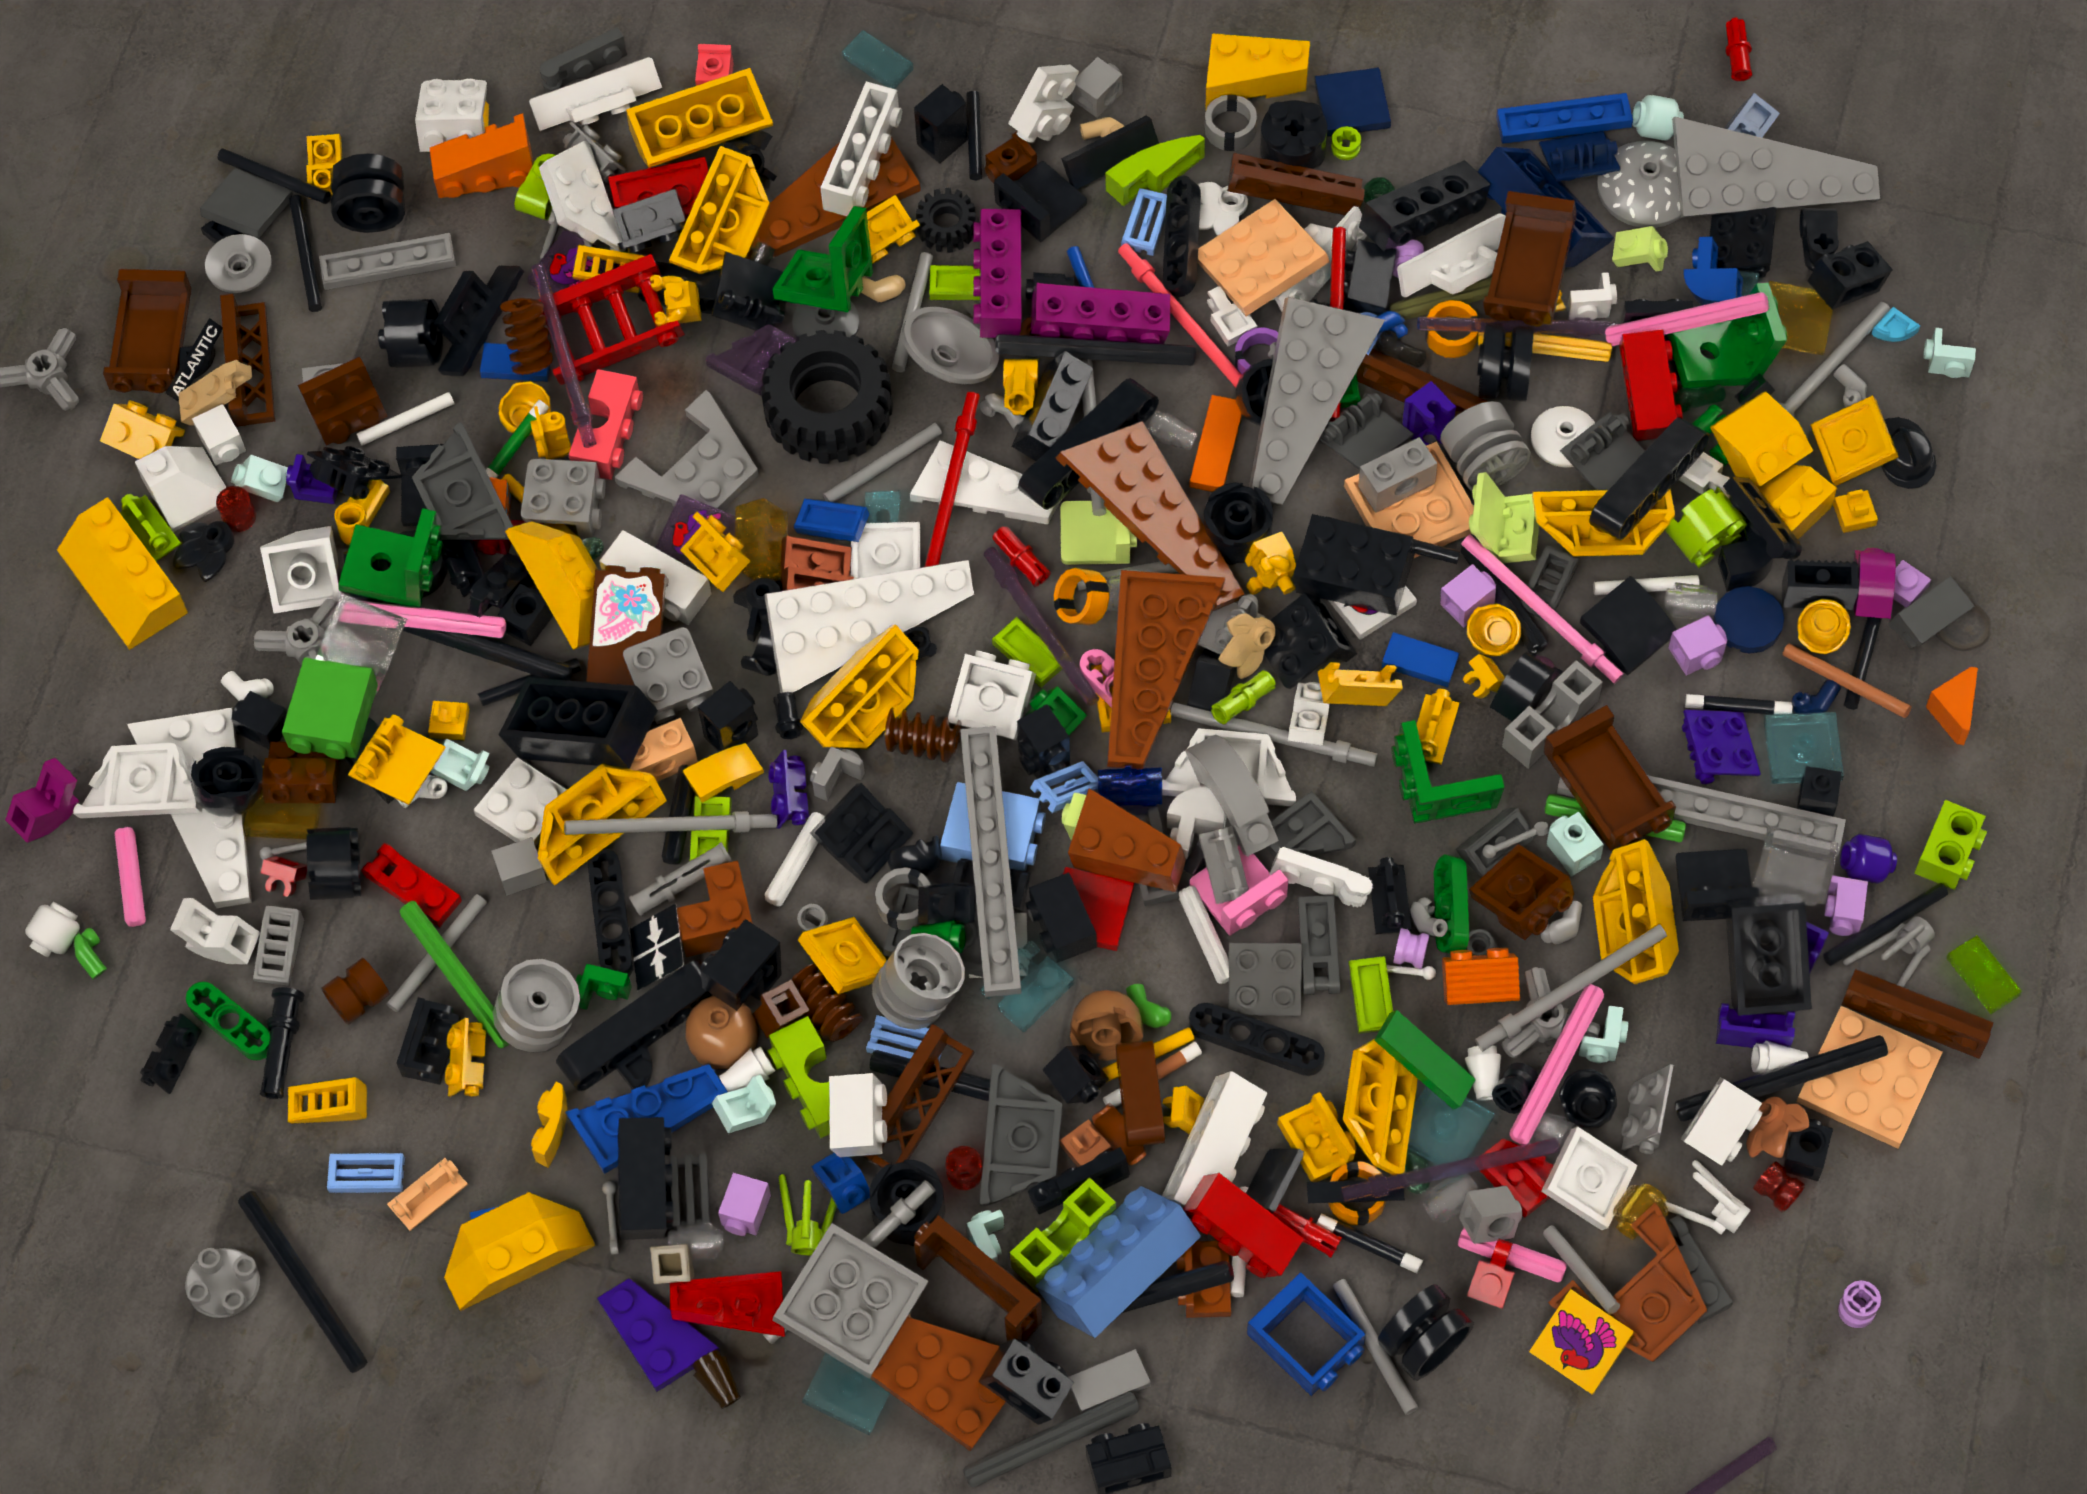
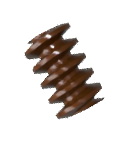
M518 298L503 302L500 305L501 311L511 312L502 318L503 323L513 325L505 329V335L516 337L507 342L509 349L517 350L512 352L509 358L510 361L520 362L511 368L512 371L516 374L525 375L547 368L552 363L553 356L549 352L551 344L547 339L549 333L545 327L546 318L542 314L544 311L543 303L532 298Z
M891 707L885 726L886 749L888 752H894L899 744L901 754L906 755L913 746L915 757H921L926 750L929 760H935L940 752L942 762L947 763L956 752L962 722L958 720L954 728L951 729L949 727V720L945 717L940 726H936L935 715H930L925 724L922 723L921 712H917L913 720L910 721L905 709H903L899 718H895L894 708Z
M813 963L792 977V981L810 1010L805 1016L812 1019L811 1022L814 1028L820 1030V1036L824 1041L835 1042L848 1036L859 1026L864 1017L860 1013L849 1016L854 1011L855 1005L852 1002L841 1005L847 998L846 993H836L833 995L835 992L834 988L829 982L826 983L827 979L821 971L817 973L819 968Z

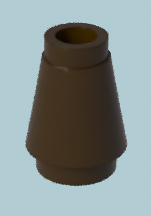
M718 1350L704 1355L692 1364L695 1370L693 1376L712 1398L719 1403L721 1409L732 1405L741 1398L726 1356H721Z

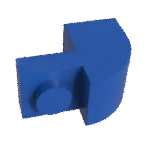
M1699 237L1698 248H1694L1692 254L1694 269H1684L1685 282L1700 305L1742 297L1743 278L1737 268L1717 269L1718 246L1713 237Z

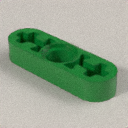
M1444 854L1437 860L1434 868L1435 918L1445 920L1448 930L1444 936L1436 937V946L1440 952L1450 954L1451 951L1466 950L1469 942L1467 867L1464 859Z
M198 982L188 989L186 1003L193 1015L248 1059L257 1061L266 1058L270 1033L264 1025L209 982ZM200 995L203 997L209 996L212 1004L216 1007L214 1012L205 1003L199 1004L197 997ZM228 1013L239 1015V1022L235 1027L224 1029L220 1026V1020L224 1015ZM246 1029L253 1038L259 1039L261 1037L263 1044L260 1047L250 1045L246 1036L243 1035Z

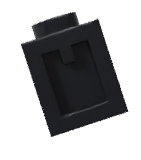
M955 883L919 886V923L974 922V887Z

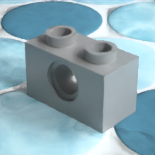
M1419 437L1360 466L1358 487L1375 513L1435 484L1437 462Z

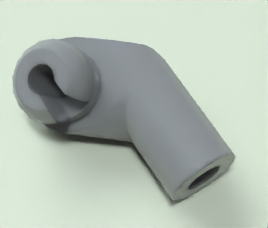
M1424 897L1420 898L1418 902H1413L1410 907V915L1420 934H1430L1429 936H1444L1447 933L1448 925L1443 919L1431 918L1430 915L1435 911V906L1431 907L1429 905L1432 901Z
M1572 901L1571 906L1563 912L1561 919L1547 925L1546 929L1540 934L1541 939L1545 943L1556 945L1574 938L1579 930L1583 905L1578 901Z

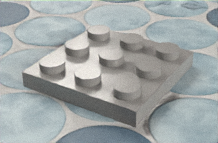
M831 1223L772 1320L870 1379L927 1286L928 1280Z

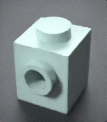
M1579 812L1569 818L1562 816L1550 826L1547 845L1571 877L1601 859L1604 844Z

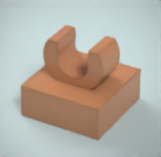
M1089 1119L1060 1140L1061 1148L1077 1167L1094 1160L1102 1152L1111 1151V1145Z

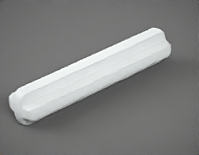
M813 812L809 816L765 892V900L768 903L777 907L783 905L818 844V841L810 832L825 817L824 815Z
M1189 886L1180 890L1179 900L1217 983L1224 984L1229 982L1228 956L1197 888Z

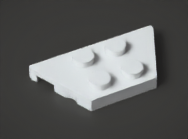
M585 140L546 160L539 167L557 223L571 232L578 233L582 238L591 243L598 239L609 245L610 250L625 251L626 248L619 250L618 243L623 242L590 143Z
M1198 728L1189 741L1188 748L1214 735L1222 737L1232 746L1246 765L1266 804L1292 806L1296 803L1295 792L1289 786L1285 770L1275 754V747L1269 734ZM1185 751L1176 760L1175 767L1166 780L1163 779L1160 783L1159 795L1177 797L1188 789L1207 787L1197 780Z
M176 743L111 746L103 759L102 767L95 772L88 784L93 788L82 805L76 804L73 814L79 818L201 813L203 807L196 801L193 794L191 773L182 748Z

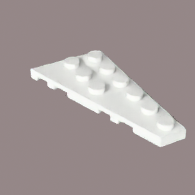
M969 560L764 594L780 693H793L843 666L859 649L892 625L896 624L904 633L908 629L974 595Z
M232 708L127 724L137 745L176 743L182 748L190 773L195 760L197 764L198 761L203 759V753L219 747H237L236 729L231 720ZM203 808L201 813L171 814L215 907L222 908L252 903L244 813L232 817H223L211 814Z

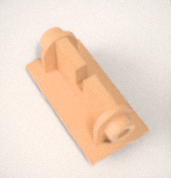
M444 1158L387 1205L407 1229L411 1231L464 1189L468 1183L458 1173L459 1170L454 1163Z

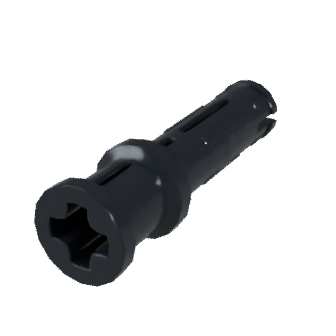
M278 987L272 990L271 996L274 999L272 1017L267 1019L266 1024L270 1031V1042L267 1049L260 1095L269 1099H282L284 1097L293 1034H296L300 1027L297 1016L299 1004L304 1001L305 996L303 992L287 987Z

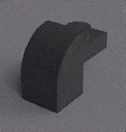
M1741 511L1740 513L1745 517L1747 526L1739 533L1742 536L1739 539L1740 542L1722 545L1718 558V565L1727 592L1734 588L1752 587L1763 581L1770 572L1774 559L1768 556L1766 552L1767 542L1752 531L1749 526V519Z
M1525 652L1506 675L1490 708L1513 722L1528 706L1534 710L1536 709L1544 692L1552 687V683L1563 671L1555 667L1554 663L1547 657L1534 653L1530 655Z

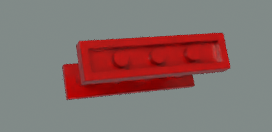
M652 254L538 299L543 303L544 311L542 314L546 318L545 325L548 327L562 366L552 369L560 385L579 383L585 378V375L595 372L597 369L605 368L659 345L660 347L671 346L679 340V337L685 335L679 321L669 322L659 327L656 326V328L639 335L635 331L622 297L624 291L635 286L641 288L654 324L656 320L654 314L657 312L665 313L657 292L651 287L650 277L653 275L662 276ZM603 299L610 301L625 339L607 348L591 311L593 303ZM573 311L579 314L593 350L592 354L574 360L560 324L561 316Z

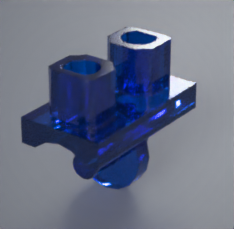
M1132 764L1125 765L1124 769L1098 770V794L1119 807L1122 805L1156 806L1157 804H1162V767L1133 769Z

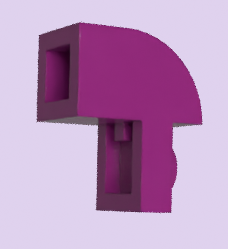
M1866 548L1864 551L1855 550L1853 562L1855 561L1858 564L1859 593L1854 604L1855 616L1891 619L1896 574L1895 554L1887 553L1878 548Z
M56 758L45 761L36 787L13 795L5 821L26 843L52 833L70 818L74 807L80 802L73 795L78 780Z

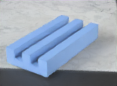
M1139 188L1121 246L1128 243L1134 248L1135 252L1141 253V250H1145L1147 255H1154L1166 219L1167 194ZM1148 198L1150 202L1138 238L1134 239L1132 236L1144 200ZM1161 201L1162 204L1149 242H1147L1145 238L1157 202Z
M1081 761L1034 780L1030 789L1034 793L1040 791L1039 799L1043 803L1049 801L1048 809L1051 813L1064 809L1066 803H1071L1074 792L1087 795L1090 788L1100 794L1105 785L1085 762ZM1081 774L1084 775V777H1081V778L1076 779V780H1075V779L1069 780V781L1065 782L1064 785H1061V786L1056 787V788H1054V789H1051V788H1050V787L1053 786V785H1056V784H1058V783H1061V782L1066 781V780H1068V779H1071V778H1073V777L1079 776V775H1081Z
M876 1015L875 1026L872 1028L871 1038L867 1043L866 1050L868 1053L880 1050L911 1059L914 1054L913 1052L878 1044L879 1039L911 1049H917L922 1041L882 1031V1029L923 1039L929 1028L915 1030L903 1028L889 1021L886 1017Z
M403 1153L330 1154L327 1189L329 1193L402 1192L405 1157ZM337 1165H394V1169H337ZM336 1179H393L384 1181H336Z

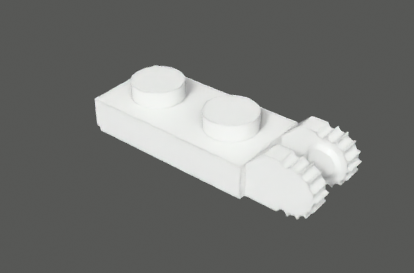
M1285 847L1279 849L1270 870V875L1280 869L1288 879L1289 884L1297 883L1312 888L1315 892L1322 895L1338 896L1343 904L1352 905L1357 908L1365 904L1367 895L1373 889L1372 880H1369V877L1367 878L1359 873L1350 871L1348 868Z

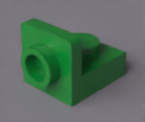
M1058 686L1048 691L1041 689L1028 703L1032 708L1025 714L1026 716L1048 704L1068 735L1087 716Z
M586 964L583 975L578 974L575 980L580 995L579 1008L585 1010L588 1009L593 991L604 999L616 1000L618 997L628 1000L632 988L627 973L591 964Z

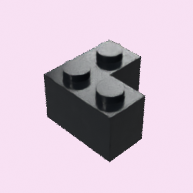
M746 919L738 928L733 927L726 934L722 943L723 946L716 954L711 953L708 955L700 968L702 988L736 1011L750 995L760 1001V996L768 992L782 975L780 941Z

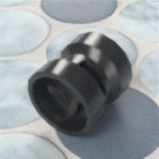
M1512 1063L1503 1073L1502 1079L1493 1088L1492 1097L1495 1104L1508 1113H1520L1538 1078L1537 1072L1527 1064Z

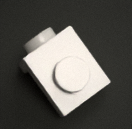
M1601 273L1599 289L1570 291L1567 308L1569 320L1591 321L1596 318H1609L1611 304L1617 303L1616 285L1610 284L1609 273Z

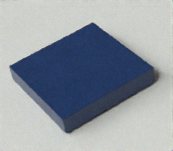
M1379 67L1315 76L1314 83L1319 107L1327 122V137L1332 136L1336 129L1345 126L1353 127L1358 132L1391 128V118Z

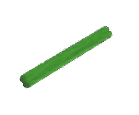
M410 901L401 907L399 911L403 920L477 1020L483 1024V1028L497 1047L502 1049L508 1046L509 1043L502 1039L494 1026L493 1005L415 901Z

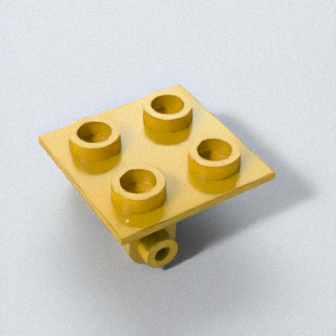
M392 714L390 718H384L348 776L410 805L446 747L402 726L404 723L403 719Z

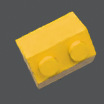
M1762 392L1710 426L1735 476L1750 478L1755 486H1762L1813 452L1799 422L1767 392Z
M1794 464L1762 486H1756L1797 539L1804 535L1831 509L1837 487L1812 467Z

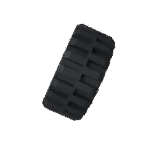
M817 330L815 335L807 336V333L797 336V341L793 344L790 341L786 342L780 347L781 354H773L768 361L769 368H766L763 372V386L761 387L767 427L771 429L772 437L777 443H782L783 449L788 453L794 455L798 452L799 458L808 462L815 458L818 459L820 464H829V460L838 459L840 463L848 461V456L852 454L859 457L866 453V446L868 444L875 446L881 439L880 432L884 433L890 424L889 416L892 415L893 409L890 374H888L884 359L878 357V351L871 344L864 346L862 338L856 335H852L851 338L846 337L844 331L834 330V334H827L825 330ZM821 381L843 382L858 392L856 398L848 406L831 413L810 411L796 401L807 387Z

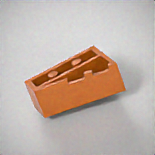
M523 113L514 116V122L499 128H497L496 124L486 126V133L469 138L465 134L429 147L433 178L438 197L456 198L463 194L486 193L494 189L512 186L520 187L534 164Z

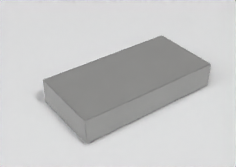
M1136 1349L1068 1377L1074 1382L1070 1390L1080 1413H1084L1127 1392L1136 1393L1151 1386L1150 1379Z

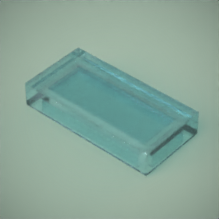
M863 30L842 51V56L845 60L884 86L895 89L913 71V63Z

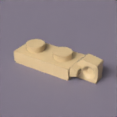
M238 360L222 364L178 393L181 422L187 425H194L192 418L221 404L225 405L236 398V388L252 378L251 366L240 363Z

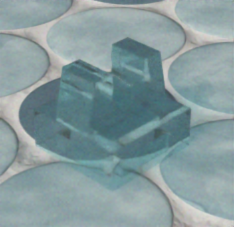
M901 490L865 492V506L870 513V523H877V513L880 509L889 511L890 522H898Z

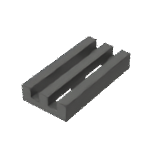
M706 1153L699 1154V1157H692V1155H684V1158L670 1156V1164H672L671 1200L673 1201V1229L685 1230L711 1227ZM695 1166L700 1168L702 1219L695 1220L693 1167ZM685 1167L686 1221H681L679 1168Z

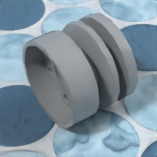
M1490 401L1468 408L1451 420L1441 433L1440 441L1450 458L1457 463V470L1470 491L1477 484L1478 473L1487 472L1496 486H1500L1515 477L1530 461V450L1523 442L1521 435L1514 431V423L1500 402Z
M911 934L901 940L873 981L872 996L879 1011L886 1019L899 1027L913 1030L927 1028L937 1021L948 1003L958 993L965 980V967L960 954L949 942L932 934Z

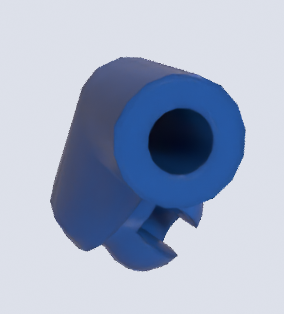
M1387 311L1375 317L1385 320L1378 334L1389 331L1391 338L1394 340L1408 334V329L1404 325L1406 321L1397 312Z

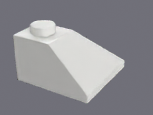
M164 446L135 461L146 488L173 532L234 501L203 447Z
M332 526L297 531L260 547L274 614L318 607L326 599H334L338 603L342 600V591L338 589L340 573Z

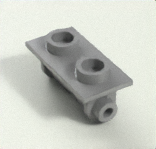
M572 121L569 123L575 129V132L573 134L568 133L564 137V148L567 150L585 140L588 141L602 181L609 183L608 177L615 176L614 171L617 168L624 172L627 171L619 162L622 156L608 144L605 147L599 144L597 141L600 139V135L591 127L585 124L581 128Z
M1233 826L1199 834L1216 904L1233 901L1247 892L1249 889Z

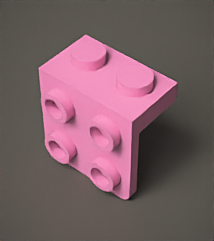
M1239 845L1238 850L1249 889L1247 892L1233 901L1216 904L1207 867L1190 879V886L1197 888L1203 904L1229 936L1240 929L1250 926L1257 917L1267 910L1279 906L1286 899L1288 890V879L1280 869L1270 875L1255 854L1247 857L1242 853Z

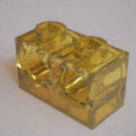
M765 498L736 506L735 537L744 545L741 552L750 560L741 573L753 580L781 577L782 539L788 536V513Z

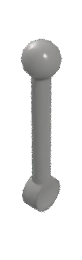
M1537 822L1531 830L1497 845H1486L1482 853L1484 857L1490 859L1496 855V852L1535 835L1544 836L1549 832L1548 824L1546 822Z
M306 842L274 849L263 847L260 850V857L264 860L275 855L307 849Z
M607 1181L603 1184L602 1191L606 1194L610 1250L611 1255L619 1254L614 1193L617 1187L614 1182Z

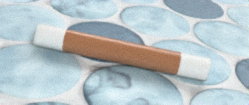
M1193 1042L1157 1064L1158 1081L1201 1055L1202 1051L1198 1044ZM1120 1088L1103 1097L1105 1105L1111 1103L1117 1107L1122 1104Z

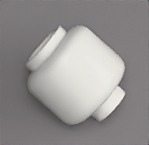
M52 902L50 906H39L25 929L26 935L33 940L29 947L46 957H49L51 952L65 954L80 930L79 924L75 921L78 916L55 902Z

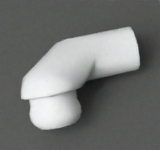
M230 671L221 679V684L238 701L244 700L249 691L264 698L271 696L274 691L272 682L265 678L243 681L234 671Z
M428 775L411 803L418 798L440 799L447 792L446 781L438 776ZM397 800L404 808H407L409 806L408 804Z

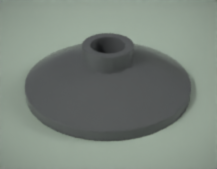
M851 301L849 312L799 304L793 315V330L796 337L807 333V336L815 335L817 330H825L827 334H834V330L844 331L846 337L851 338L852 335L857 334L859 329L858 311ZM825 314L830 315L828 318L820 317L821 315Z

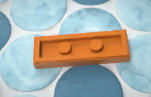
M1216 395L1211 396L1189 481L1190 488L1213 492L1225 485L1243 416L1236 403V399Z

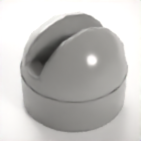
M808 904L801 908L797 920L799 926L804 931L827 925L828 917L819 905ZM810 914L820 920V925L816 926L805 920L807 915Z

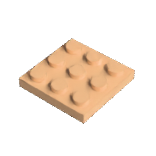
M1274 199L1198 248L1197 263L1223 289L1224 293L1242 313L1248 316L1330 261L1327 253L1283 206Z
M1437 441L1426 446L1437 462L1435 484L1375 513L1358 487L1359 474L1344 480V487L1365 525L1368 527L1413 536V539L1439 546H1445L1472 534L1469 528V517L1473 514L1474 505Z
M1841 1006L1819 1054L1878 1035L1883 1036L1885 1039L1888 1054L1887 1056L1805 1082L1796 1102L1899 1149L1943 1051Z

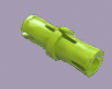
M1262 670L1244 684L1239 683L1233 687L1228 696L1212 705L1213 709H1211L1215 720L1221 724H1226L1238 713L1253 708L1258 699L1275 689L1276 683L1269 672Z

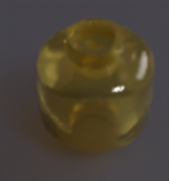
M1642 1183L1641 1186L1631 1185L1613 1208V1215L1618 1221L1617 1230L1632 1240H1635L1637 1236L1640 1237L1630 1225L1654 1203L1660 1207L1666 1219L1669 1213L1665 1204L1667 1198L1650 1184Z

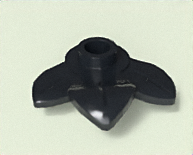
M215 521L209 525L203 522H195L186 526L179 533L184 543L175 552L173 566L176 569L197 566L201 579L204 582L209 581L222 569L226 562V553L234 544L232 528L223 521Z

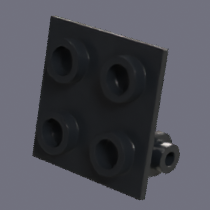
M1776 207L1712 215L1710 237H1713L1718 246L1717 269L1749 268L1754 277L1763 278L1766 276V273L1770 270Z
M725 252L711 316L772 336L775 323H782L785 312L780 310V300L774 299L773 287L784 271Z
M346 446L345 450L324 447L322 451L307 452L308 456L316 459L310 465V472L313 478L355 500L365 499L368 496L369 488L367 485L369 480L397 479L402 477L401 474L390 469L389 463L378 459H370L365 456V451L357 447Z

